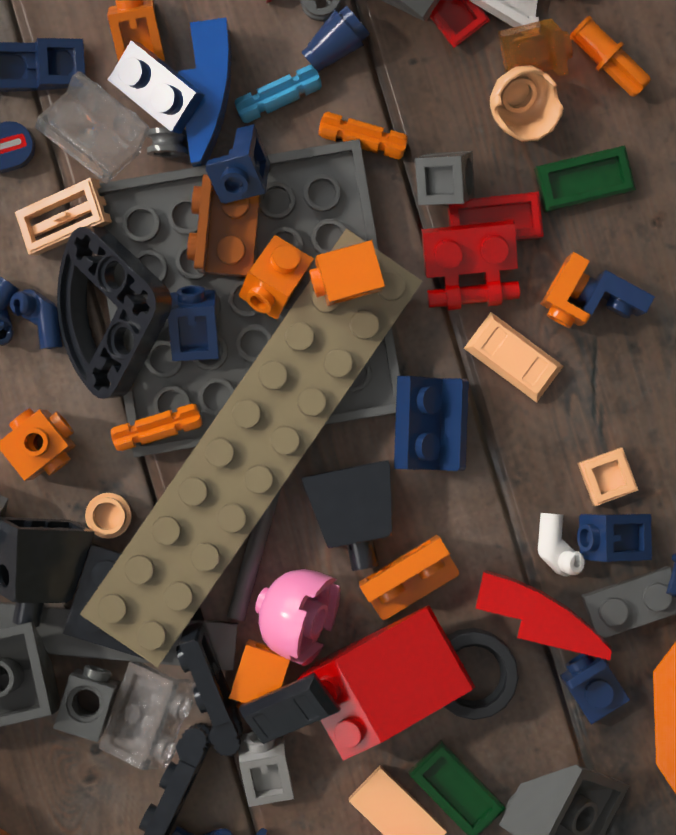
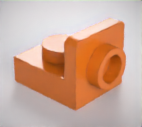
M115 0L116 5L108 8L107 16L118 61L130 41L141 43L158 58L165 61L154 1Z
M575 252L566 257L540 303L549 309L547 316L567 328H571L573 323L582 326L587 323L591 316L589 313L567 302L569 297L577 300L590 278L589 275L584 273L590 261Z

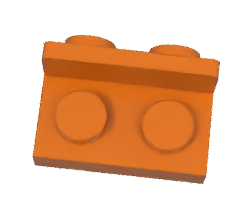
M435 535L359 581V587L368 602H371L382 620H386L459 575V570L451 559L450 553L441 538Z

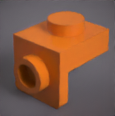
M274 235L248 271L239 297L246 301L254 310L278 319L289 298L310 269L314 258Z

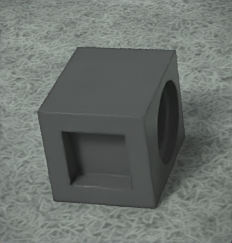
M473 151L427 153L415 158L418 205L464 204L475 197Z
M85 665L84 670L77 668L69 675L53 729L98 742L105 734L121 681L111 679L112 673L101 667ZM88 689L97 694L100 701L98 710L88 711L81 707L78 701L80 690Z

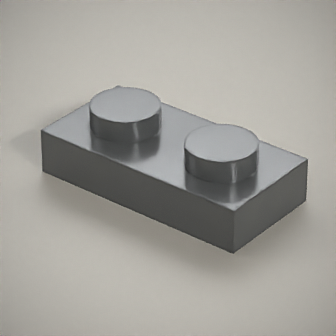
M665 566L581 595L591 626L605 639L675 615L676 597L666 594L672 574L671 567Z

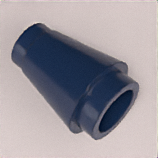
M346 5L340 12L333 11L307 44L308 46L301 52L319 73L325 67H329L364 46L362 41L370 33Z

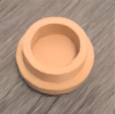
M103 493L97 495L89 502L85 512L87 526L90 530L94 531L95 535L110 539L120 536L128 529L132 519V511L129 503L122 496L116 493Z

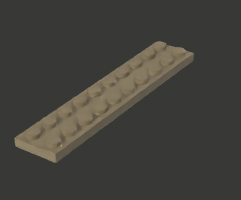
M346 228L331 251L366 241ZM376 248L374 249L385 284L384 289L381 292L327 306L325 296L316 298L311 280L309 281L80 613L82 617L157 668L423 282Z

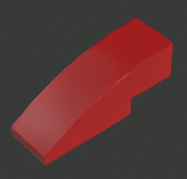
M488 570L483 572L475 609L520 619L521 623L517 638L606 660L611 659V646L591 625L570 608L543 591L519 580Z

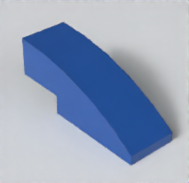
M226 17L190 22L196 68L178 71V74L205 95L186 125L190 160L193 167L205 166L207 164L225 118L230 92L232 65L230 29Z

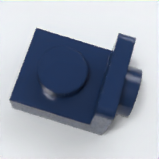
M255 125L237 128L234 145L229 150V155L207 161L206 172L220 202L223 204L266 193L270 160Z
M605 270L596 279L590 276L585 288L576 301L582 303L580 309L592 316L601 298L608 300L605 305L607 309L629 319L632 314L638 317L647 313L655 296Z
M185 286L178 289L177 292L170 293L172 308L168 317L172 361L219 359L216 291L205 290L201 286Z
M581 514L579 516V529L577 532L579 552L583 555L584 560L590 561L652 560L651 514Z
M579 654L566 663L565 666L568 670L559 676L588 722L592 725L630 701V699L611 671L610 664L606 659Z

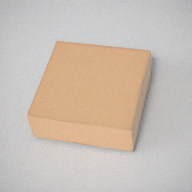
M623 447L578 463L593 506H598L638 491Z

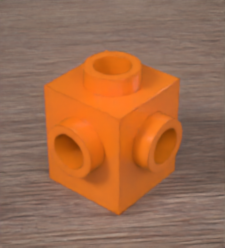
M31 408L10 422L9 426L13 431L0 440V451L24 481L34 480L44 471L51 476L71 460L67 453L76 446L69 437L74 433V430L58 411L51 415L48 410L39 409L34 413ZM39 436H41L43 439V446L41 447V449L37 445V439Z

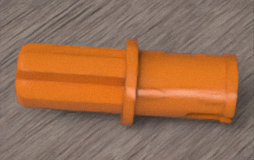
M590 15L568 37L597 64L595 69L598 72L603 69L630 96H637L649 84L650 76L622 49L625 44L622 41L617 44L600 28Z

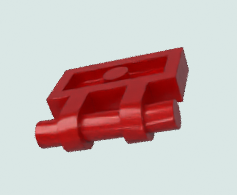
M513 220L421 229L426 278H444V288L427 290L429 308L446 306L447 311L460 310L461 305L487 302L489 307L502 305L503 300L520 299L518 281H500L501 270L518 269L516 227ZM484 272L485 284L459 286V275Z

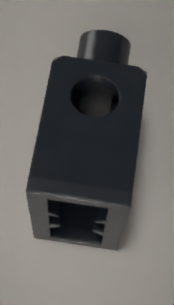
M389 460L302 477L305 491L327 547L335 548L347 545L352 571L379 566L374 539L392 536Z
M0 517V595L12 602H16L13 623L20 625L34 622L35 627H39L44 603H68L73 599L93 540L94 531L71 520Z

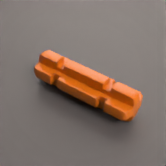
M331 112L323 114L318 129L319 136L335 142L337 138L342 139L343 142L360 139L361 149L377 153L378 150L384 151V156L394 159H401L403 157L408 142V136L404 133L390 130V133L383 132V127L352 118L345 121L342 120L341 115Z
M188 404L178 407L177 412L174 413L172 410L135 420L134 425L126 423L113 427L111 429V438L116 450L124 451L137 447L136 443L139 442L144 445L179 434L178 430L183 429L184 432L200 428L202 426V417L196 404Z

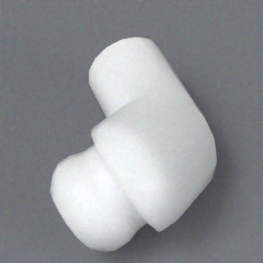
M540 513L539 556L559 575L565 577L578 575L582 572L585 561L579 551H575L562 539L563 515Z

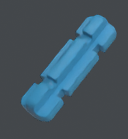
M308 65L297 70L296 76L291 77L288 74L256 89L257 94L253 96L251 93H247L235 100V107L241 120L244 123H249L260 118V113L266 111L268 114L300 99L299 96L302 93H305L307 96L320 90L322 81L317 70L312 65Z

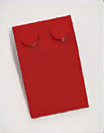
M430 605L316 661L297 679L299 680L315 673L341 708L340 712L321 719V722L343 761L386 741L475 688L473 681Z

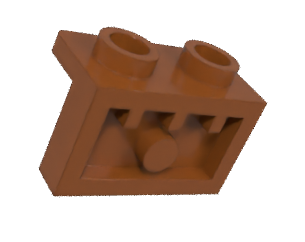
M203 174L202 186H194L191 210L192 214H199L197 233H189L187 244V260L194 261V269L198 273L237 277L247 276L248 271L255 262L261 195L223 204L220 202L209 176Z

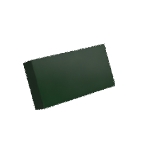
M625 145L536 166L534 169L545 213L631 193L636 190Z
M442 740L408 771L411 778L467 835H480L506 809L504 804Z

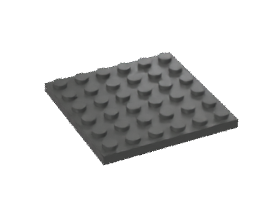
M360 139L268 155L270 168L266 193L261 194L255 262L273 236L277 235L314 258L309 270L315 269L316 255L330 252L346 228L364 241L372 240L374 248L379 250ZM206 165L100 183L101 188L97 189L99 196H104L106 206H103L104 212L110 214L112 223L103 226V228L108 230L165 284L170 293L177 292L178 289L185 286H201L205 290L216 291L219 359L172 361L167 318L131 389L123 396L127 421L130 425H134L135 420L172 410L174 413L177 412L178 407L196 404L202 417V426L184 432L183 429L178 430L179 434L144 445L141 442L136 443L137 447L132 448L133 457L196 447L311 280L308 270L289 298L280 317L274 319L266 313L254 310L246 301L239 297L246 277L198 273L194 269V261L187 260L189 233H197L199 214H192V194L194 186H202L203 174L208 175L205 169ZM120 263L117 264L114 271V278L119 287H121L125 278V272ZM142 294L147 299L148 294ZM107 297L110 321H112L118 307ZM392 327L325 425L396 413L397 376H400ZM127 328L123 336V342L126 350L131 352L134 346V337Z

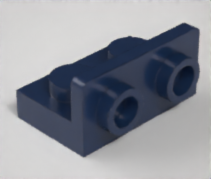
M397 376L394 469L464 471L466 469L469 390L467 379Z

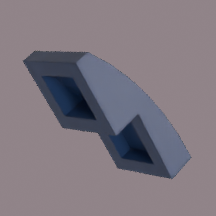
M37 38L35 43L0 42V92L53 90L86 85L83 39Z

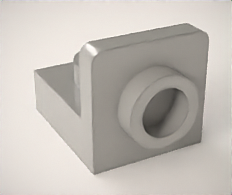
M254 731L242 734L238 753L248 806L252 807L294 799L284 736L263 744Z

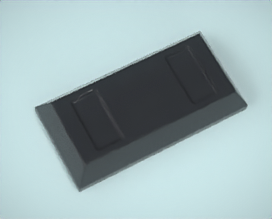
M313 673L242 704L239 710L260 741L265 744L338 713L341 708L318 676Z

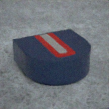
M13 121L0 123V174L26 166L35 154V140L32 134L20 123Z

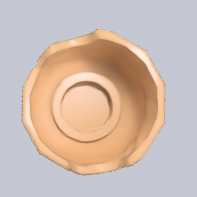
M531 65L514 67L497 79L490 96V109L497 125L505 133L520 142L539 141L553 132L562 117L564 109L558 97L556 82L549 74Z

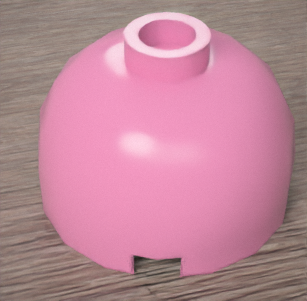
M307 569L293 570L283 574L272 583L270 588L265 587L260 592L255 610L259 614L258 624L263 641L272 651L302 666L312 663L324 646V644L316 642L323 627L331 632L337 615L340 586L333 584L336 581L335 578Z

